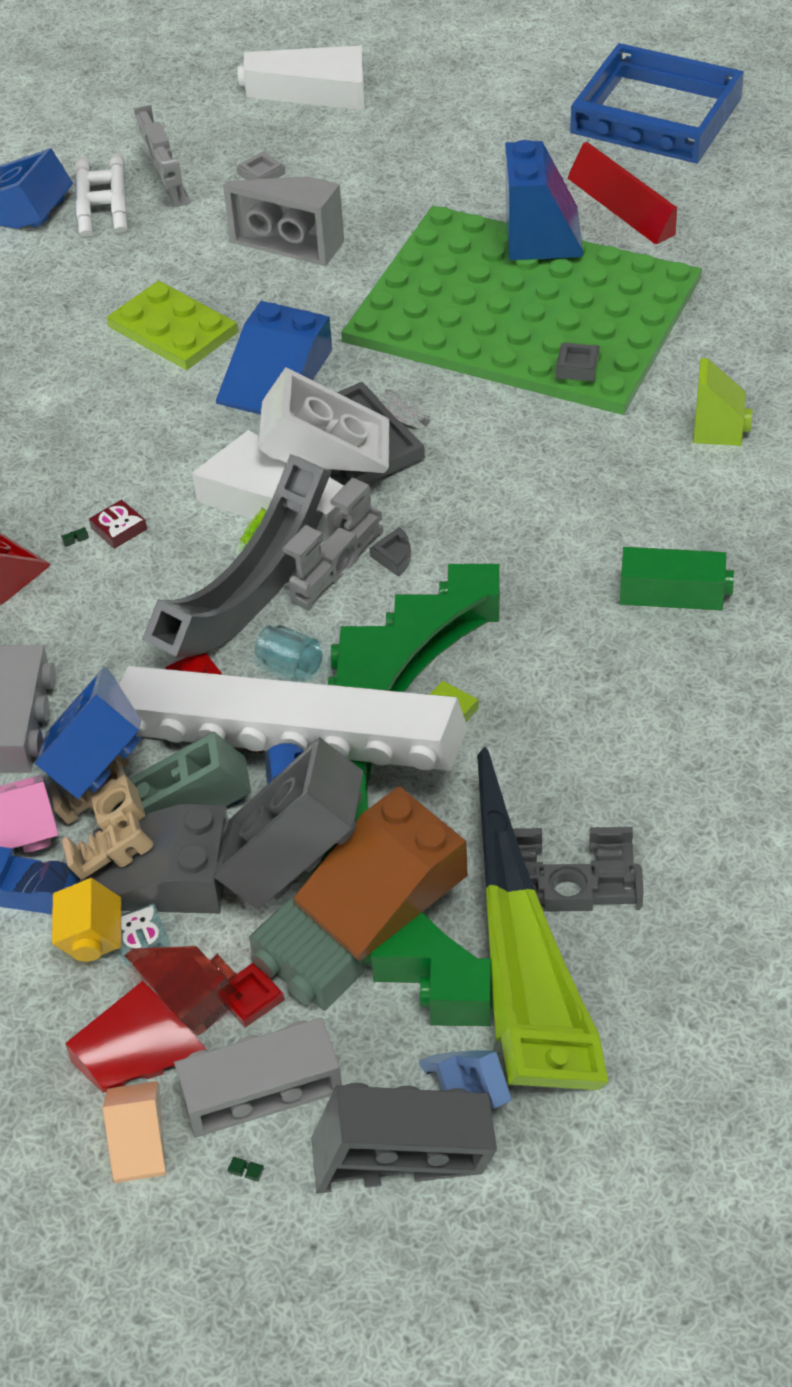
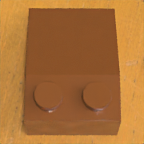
M400 786L362 813L356 821V828L350 838L345 843L335 846L293 897L294 903L359 962L468 876L466 840Z

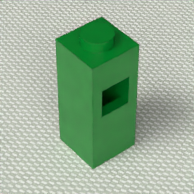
M623 547L620 605L723 611L724 595H733L734 570H726V552Z

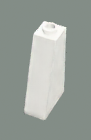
M362 45L244 52L243 66H238L239 86H245L246 97L357 110L365 109Z
M247 430L192 472L196 500L211 507L262 521L286 463L281 460H274L258 450L259 436ZM330 477L317 507V510L324 512L316 529L323 533L324 541L339 527L347 530L344 528L347 519L342 517L343 510L331 504V499L343 485Z

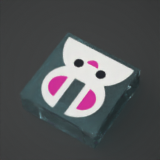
M154 903L121 915V948H119L125 965L171 949L169 938Z

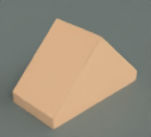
M159 1082L108 1088L102 1109L114 1183L166 1175Z

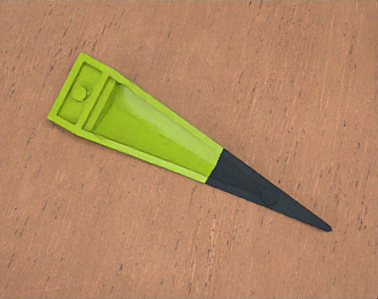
M484 747L478 753L477 760L496 1041L502 1043L508 1084L600 1090L608 1083L600 1034L576 988L551 932L514 834L489 750Z

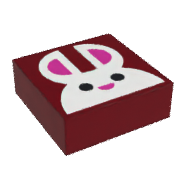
M122 499L89 518L91 529L114 549L147 530L146 520Z

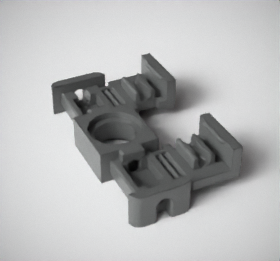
M590 827L589 848L590 852H596V861H591V864H543V862H537V853H542V828L513 829L541 905H544V912L593 911V904H636V910H640L643 907L642 867L634 863L633 827ZM570 881L578 884L581 890L573 896H563L555 890V887L561 882Z

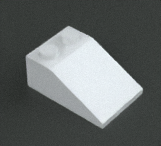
M285 367L262 401L258 450L274 460H281L287 463L289 455L292 454L325 469L385 473L389 468V418Z

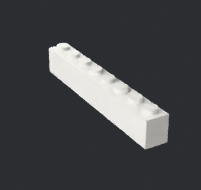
M135 666L127 667L119 683L124 694L141 718L140 730L137 734L140 737L166 739L175 743L181 741L196 742L215 731L232 747L246 748L257 752L262 750L268 751V749L278 744L291 743L298 745L305 751L320 737L349 760L372 762L382 766L392 764L415 767L420 770L437 769L451 771L468 728L457 697Z

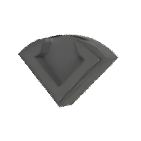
M400 527L369 548L370 557L398 577L407 569L411 560L409 539Z

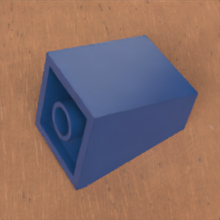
M519 140L517 142H506V224L509 260L583 257L578 206L543 141Z

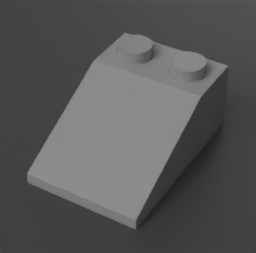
M305 176L226 181L223 185L230 243L322 266H327L344 243L340 184Z

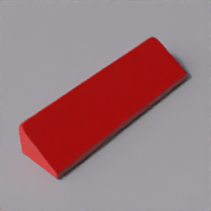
M585 142L582 144L569 172L568 180L652 243L659 244L676 235L677 207L590 143Z

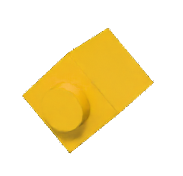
M93 878L53 893L52 945L69 954L74 959L83 962L97 960L101 955L121 948V897Z

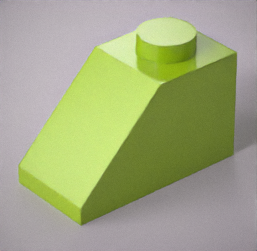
M700 358L693 443L742 446L743 432H751L753 408H745L746 391L709 358Z

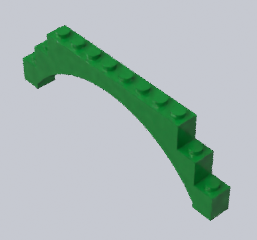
M448 564V581L439 582V594H395L394 612H386V626H341L339 644L331 645V669L337 670L336 676L328 677V685L405 692L414 679L437 656L459 639L487 622H499L500 564ZM350 760L363 770L360 786L362 797L357 805L355 821H357L362 813L369 809L368 782L372 762ZM336 843L324 853L320 863L311 871V875L335 848ZM423 912L363 959V964L372 965L373 982L420 983V1007L429 1008L431 1026H491V958H477L442 932Z

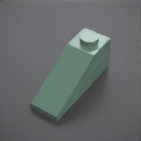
M215 731L129 778L138 788L145 814L177 804L228 806L252 793L246 758ZM124 801L118 804L113 811L119 808Z

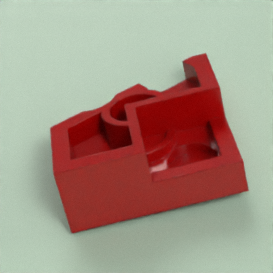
M141 981L65 1043L71 1063L103 1093L107 1092L108 1088L125 1086L129 1081L136 1078L150 1079L163 1075V1069L175 1066V1061L185 1059L194 1052L207 1050L180 1017L144 981Z

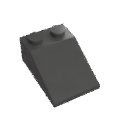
M177 804L145 814L146 816L139 820L141 830L153 841V847L143 855L139 853L133 855V861L124 867H119L111 859V862L84 879L93 878L121 897V911H139L153 906L154 912L220 914L224 884L215 879L214 874L228 825L226 805ZM101 828L96 829V830H93V836H94L95 838H96V835H95V834H96L97 832H99V831L103 832V830H102Z

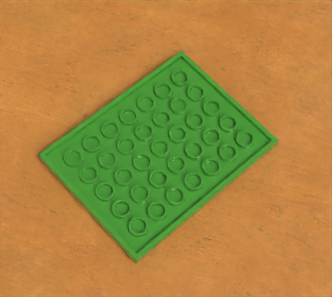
M432 205L342 330V342L624 415L701 279L702 268L583 240V257L509 260L506 222ZM561 343L600 346L595 382L556 378V366Z

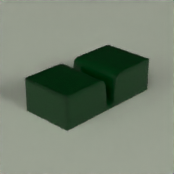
M83 527L61 535L64 546L67 547L75 544V539L81 542L89 539L86 528Z
M233 1156L228 1167V1173L242 1177L245 1169H247L245 1178L259 1182L264 1165L254 1162L247 1163L246 1160Z

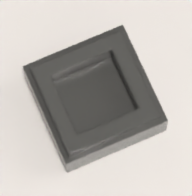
M561 343L556 366V378L595 382L600 346Z

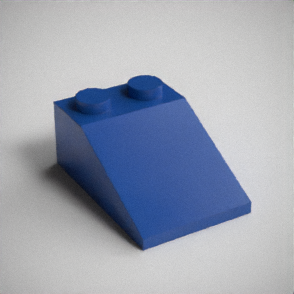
M52 148L0 165V226L17 229L31 224L32 227H37L50 218L49 212L52 208L65 200L64 194L73 185V182Z
M260 301L244 323L217 395L216 404L261 415L262 401L285 367L313 380L333 350L330 316Z
M103 667L46 731L35 764L77 799L87 789L93 793L96 792L111 774L107 766L117 755L123 759L126 758L142 738L137 734L140 730L141 718L107 668Z

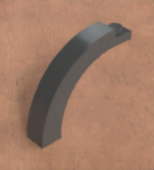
M290 454L269 507L242 552L221 575L203 589L180 599H158L142 640L175 657H190L215 649L241 632L277 595L296 568L295 558L283 553V547L305 525L317 529L324 513L317 510V507L332 471Z

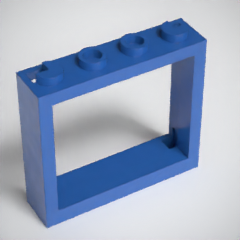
M618 43L571 105L570 133L698 164L742 98L744 71ZM623 52L631 54V56H626L622 59ZM622 77L717 99L699 127L603 105Z

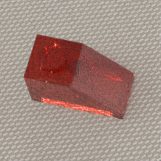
M197 946L132 948L125 954L126 958L180 1021L198 1036L228 1011L232 1003L243 996L231 982L237 976L236 972L218 953L210 959Z

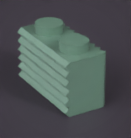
M292 898L288 899L249 936L252 963L269 978L276 975L286 982L290 993L305 1005L313 1002L326 1011L364 973L363 959L359 962L294 903Z

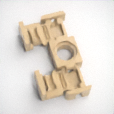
M119 755L109 764L111 774L94 793L87 789L77 799L69 791L63 792L55 783L49 786L54 810L68 825L78 819L79 813L90 807L94 809L97 824L103 830V832L99 831L95 834L96 838L90 834L87 844L79 841V845H76L68 836L62 840L67 865L81 880L111 862V859L119 867H124L133 861V855L136 853L143 855L153 847V841L141 830L139 820L146 815L138 788L124 773L123 768L130 763L126 758L123 759ZM124 801L119 808L113 811L118 804Z

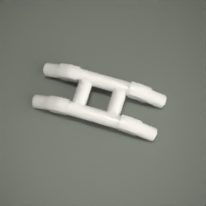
M120 153L113 154L109 159L110 169L90 171V160L87 157H80L75 163L76 214L80 237L93 235L91 206L111 204L114 232H128L124 157ZM111 183V190L90 192V185Z

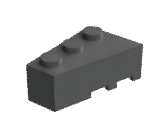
M363 1083L336 1085L311 1137L316 1194L332 1192L331 1182L364 1179L365 1188L381 1186V1176L414 1173L415 1182L483 1174L497 1151L489 1093H474L462 1088L438 1091L419 1090V1088L410 1085L397 1088L369 1087Z

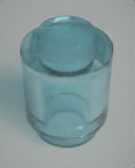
M267 625L259 634L255 645V655L262 659L264 665L300 680H303L308 674H314L322 662L323 653L320 650V644L317 639L283 625L275 627Z

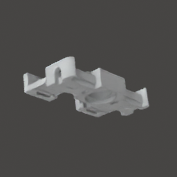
M147 105L134 108L138 134L147 148V153L156 171L159 172L164 182L165 189L174 207L191 204V200L182 183L178 157L172 158L169 139L161 123H154L152 106Z
M353 477L331 499L332 505L343 510L342 517L347 519L344 528L347 530L339 527L320 545L323 542V533L305 525L283 547V553L295 558L297 576L300 577L299 579L292 575L290 578L291 602L308 611L312 609V603L331 583L335 584L344 575L341 572L345 568L350 569L359 559L358 555L376 536L380 537L383 534V526L379 524L382 520V512L371 507L370 485Z

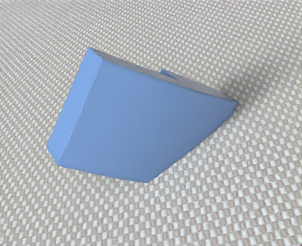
M472 1050L431 1055L419 1060L420 1066L426 1075L431 1072L437 1073L442 1091L462 1088L474 1093H489L490 1106L494 1109L512 1101L496 1051Z

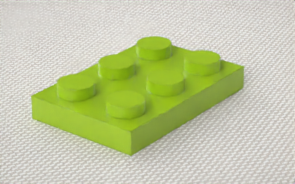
M159 280L106 317L108 327L186 371L238 333L236 321Z

